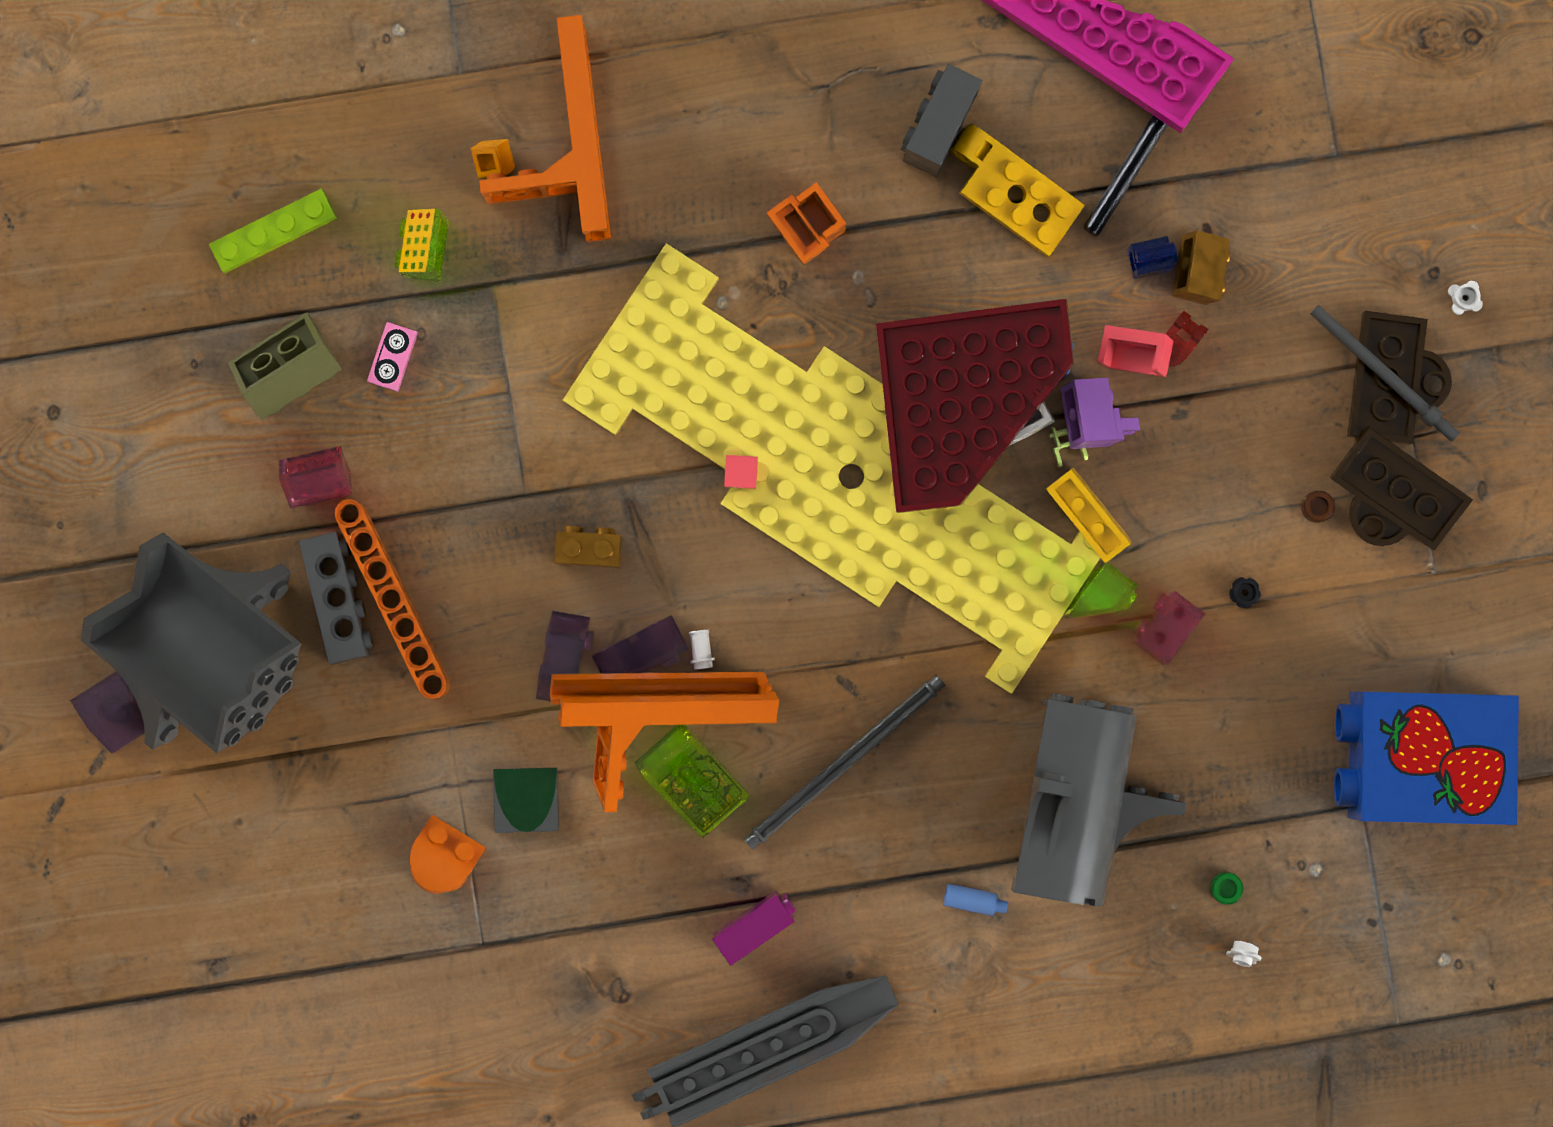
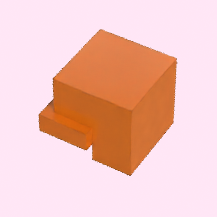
M817 182L796 196V199L793 195H790L766 212L768 218L803 266L829 248V243L843 234L846 229L845 220Z

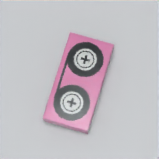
M387 322L367 382L399 392L418 332Z

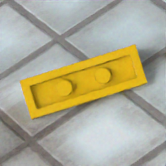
M1074 467L1046 488L1105 564L1131 544L1132 540Z

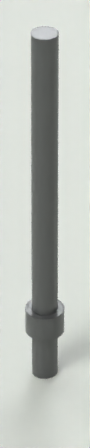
M1320 305L1314 308L1310 315L1422 415L1420 419L1429 427L1433 425L1451 442L1460 434L1457 429L1442 417L1443 412L1435 405L1430 406Z

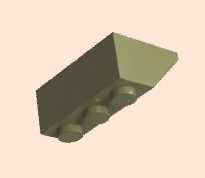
M308 312L228 362L243 397L261 420L276 414L282 407L296 398L304 396L309 390L323 381L331 379L337 372L342 370L335 354Z

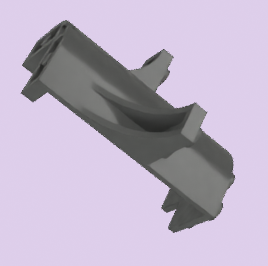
M163 532L140 545L132 591L84 618L80 640L111 665L130 688L142 714L145 729L144 743L152 750L174 740L178 734V725L181 723L215 753H219L228 746L236 745L241 737L249 731L255 732L260 729L266 720L265 716L275 706L280 697L291 689L294 683L291 678L299 662L298 655L301 643L261 611L268 603L281 599L288 590L287 584L291 571L283 564L258 572H233L219 569L198 560Z
M1051 694L1050 699L1042 700V705L1046 706L1018 868L1016 878L1013 877L1011 891L1075 904L1104 906L1111 861L1122 839L1134 827L1151 818L1163 815L1184 816L1186 803L1178 801L1179 795L1160 792L1158 798L1147 796L1148 789L1129 786L1128 792L1124 791L1137 716L1133 715V708L1111 705L1110 710H1106V703L1079 699V704H1074V697Z

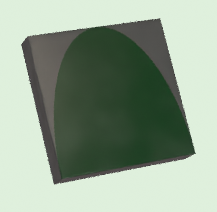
M558 767L493 769L495 833L559 831Z

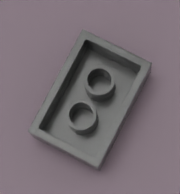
M947 64L944 72L937 71L928 93L932 97L930 100L923 99L915 119L918 125L916 129L910 126L902 142L901 150L905 152L904 162L937 177L978 94L982 83L981 79L950 64Z

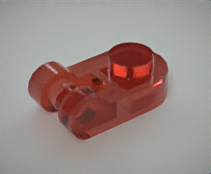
M1184 310L1165 333L1174 340L1168 366L1172 368L1179 366L1185 361L1209 330L1204 325H1197L1190 319L1191 315ZM1181 329L1191 335L1188 341H1185L1178 335Z

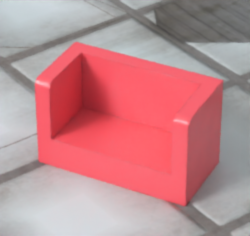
M1105 325L1098 363L1109 369L1166 377L1174 340L1163 333Z

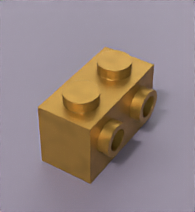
M1199 230L1182 235L1173 297L1203 305L1221 301L1226 289L1224 278L1226 266L1230 260V239Z
M564 526V532L556 531L555 563L557 565L621 568L622 536L615 534L614 528H596V533H583V527Z

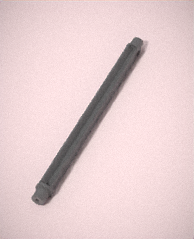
M937 675L928 682H923V685L762 823L757 827L754 826L752 828L753 831L744 838V841L752 850L761 842L765 843L769 836L931 698H935L937 696L936 693L946 686Z

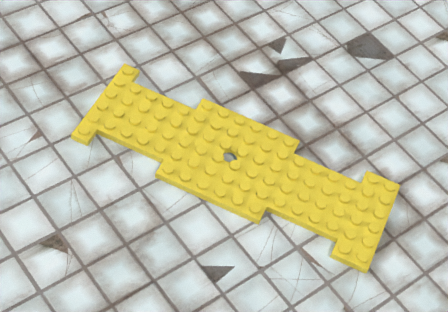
M666 243L562 401L615 436L632 410H634L724 470L726 455L758 457L756 489L730 488L721 502L722 506L878 608L895 582L901 584L999 648L1001 652L984 677L1012 694L1099 561L1100 556L1080 531L1070 544L979 484L961 506L896 513L883 384L825 346L807 372L703 305L719 277ZM849 464L857 465L864 474L863 483L854 489L844 487L839 480L840 470Z

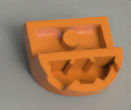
M432 815L411 848L409 867L412 878L420 888L429 893L440 894L453 890L456 891L465 884L485 852L486 847Z

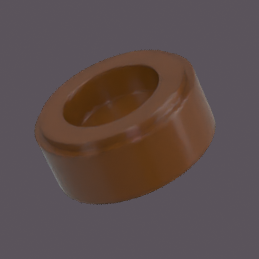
M1314 491L1304 497L1301 510L1307 520L1320 523L1328 520L1333 515L1335 503L1328 493Z

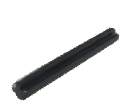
M1152 116L1085 223L1084 229L1091 235L1097 236L1101 233L1168 126L1155 116Z

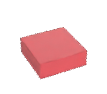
M726 455L724 487L756 489L758 457Z

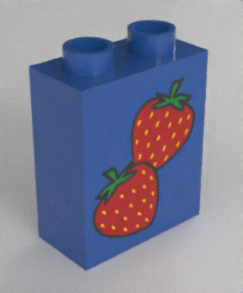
M1350 692V704H1338L1335 713L1337 742L1349 743V768H1337L1334 776V799L1336 806L1348 807V818L1359 821L1517 825L1519 696Z

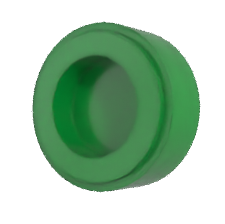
M1221 872L1212 879L1210 892L1216 901L1226 905L1233 904L1243 894V883L1235 874Z

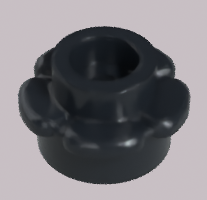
M1240 577L1232 583L1233 587L1229 591V596L1232 602L1237 603L1238 607L1249 608L1251 604H1256L1259 601L1261 592L1259 591L1258 583L1254 579ZM1244 589L1248 591L1246 596L1242 594Z

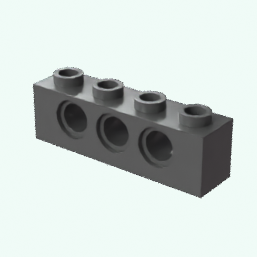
M332 532L300 540L299 544L329 664L335 665L370 656L369 648L374 647L373 638L370 630L364 629L362 618L366 617V610L363 600L361 598L357 599L354 587L359 586L355 569L349 568L347 556L351 555V550L345 537L342 538L339 532ZM334 558L338 563V569L335 574L328 576L323 570V565L326 560ZM336 589H342L346 599L341 606L336 607L331 602V594ZM345 619L350 620L353 624V632L348 637L341 636L338 631L339 624Z

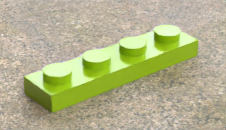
M321 188L209 243V246L222 272L226 274L337 219L324 190Z

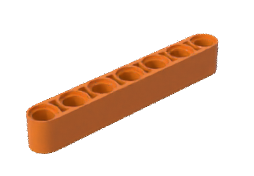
M342 500L335 508L336 521L418 690L424 697L429 699L444 697L450 689L447 673L367 509L363 504L355 500ZM350 506H356L359 512L357 520L352 523L346 522L344 518L345 510ZM364 534H369L373 541L371 548L367 551H361L358 548V540ZM382 562L386 566V574L382 579L376 580L371 573L372 567L376 563ZM395 590L400 595V603L395 608H389L386 605L385 597L387 593ZM404 619H410L414 624L413 633L407 637L402 636L399 632V625ZM419 647L424 648L428 653V659L423 665H417L413 661V653ZM431 676L439 677L442 682V688L436 694L429 692L426 686L427 680Z

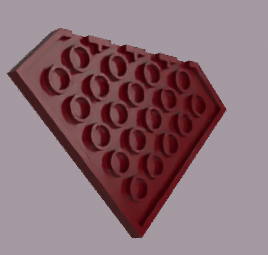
M1066 299L876 323L896 513L961 506L1074 364Z

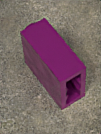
M774 891L713 934L712 940L731 966L794 923L793 913L796 912V908L786 893L780 896L777 891Z

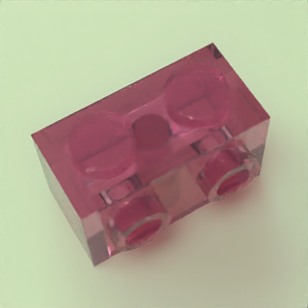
M341 446L279 460V480L290 509L308 506L312 503L329 499H338L352 494L351 473Z
M1172 591L1168 595L1163 593L1152 607L1156 612L1150 620L1144 618L1133 632L1137 635L1133 643L1162 665H1168L1205 615L1203 611L1176 591Z

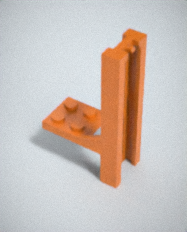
M582 15L558 17L556 19L572 150L543 173H537L536 169H526L519 171L518 176L506 177L505 173L489 174L486 176V180H479L480 192L487 204L578 193L582 233L585 234L586 242L610 240L611 231L586 28Z
M764 672L551 674L550 700L552 705L561 704V713H558L560 726H597L592 782L604 812H617L618 800L623 799L624 787L620 776L621 771L626 770L625 751L644 725L777 723L779 698L775 691H772V685L768 684V679Z

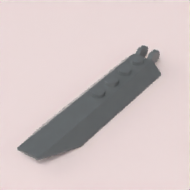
M886 975L818 990L647 1069L654 1084L635 1092L632 1095L635 1102L642 1101L658 1092L662 1103L644 1109L640 1113L642 1119L646 1120L666 1111L672 1127H678L849 1048L899 1004Z

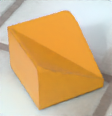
M508 139L485 140L470 148L478 178H487V175L493 173H505L507 175L515 169Z

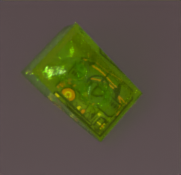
M687 725L675 726L635 762L643 778L702 838L709 834L750 797L748 792Z

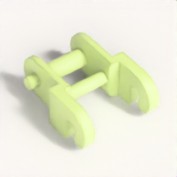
M1051 427L1052 433L1049 436L1054 438L1056 448L1052 450L1057 460V466L1060 468L1063 467L1059 450L1070 446V443L1068 441L1060 444L1058 437L1068 435L1067 428L1056 431L1054 427ZM1081 448L1083 460H1088L1086 448Z

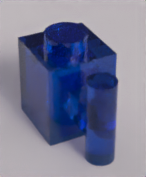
M1168 236L1134 243L1127 248L1133 279L1170 272L1175 267L1174 262L1178 261L1175 244L1173 242L1169 243Z

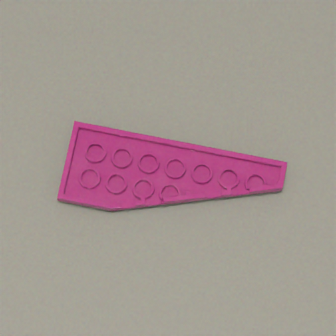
M982 0L1180 134L1234 60L1233 57L1181 23L1174 21L1167 23L1154 19L1155 15L1145 12L1142 15L1123 9L1122 5L1105 0Z

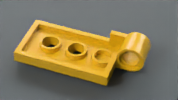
M973 124L967 125L950 150L960 161L976 168L959 194L1045 257H1050L1085 205ZM1011 186H1018L1023 191V200L1018 204L1011 202L1008 198V190ZM1037 204H1042L1048 209L1049 215L1045 222H1039L1033 216V209Z

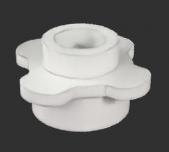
M1469 281L1461 286L1453 284L1449 287L1448 295L1452 297L1453 306L1451 309L1454 314L1461 315L1464 311L1468 310L1476 312L1482 308L1483 302L1480 300L1481 294L1477 282ZM1463 295L1468 296L1467 301L1463 300Z
M1234 941L1231 951L1226 952L1227 956L1233 958L1235 964L1245 967H1251L1252 964H1256L1257 961L1262 959L1258 955L1259 948L1243 941Z

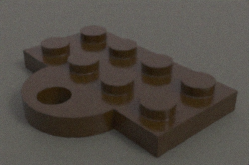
M1372 311L1362 312L1359 342L1430 406L1435 405L1438 408L1443 404L1450 393L1452 378L1445 361L1437 354L1424 350L1428 319ZM1357 357L1347 437L1359 438L1369 426L1390 442L1413 444L1416 414L1420 413ZM1430 375H1435L1442 381V388L1437 393L1430 391L1426 385Z
M1369 426L1330 476L1333 481L1355 495L1349 509L1350 523L1362 540L1376 546L1395 544L1409 533L1435 551L1473 501L1471 497ZM1373 518L1378 519L1381 522L1379 532L1373 535L1366 534L1364 532L1365 522Z

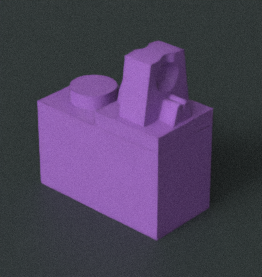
M1108 378L1076 379L1060 388L1070 449L1110 447L1117 442L1123 441L1124 435H1132L1135 431L1140 430L1138 418H1121L1119 408H1113L1114 397Z

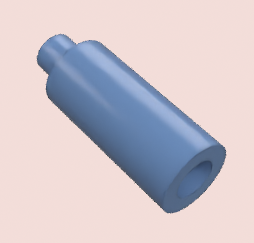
M947 883L943 906L994 916L995 912L1006 914L1008 901L997 899V893Z

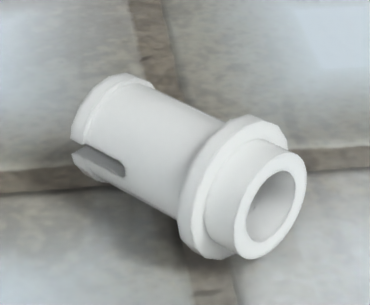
M709 630L689 632L693 656L690 664H694V670L713 668L712 662L715 661V658H712Z

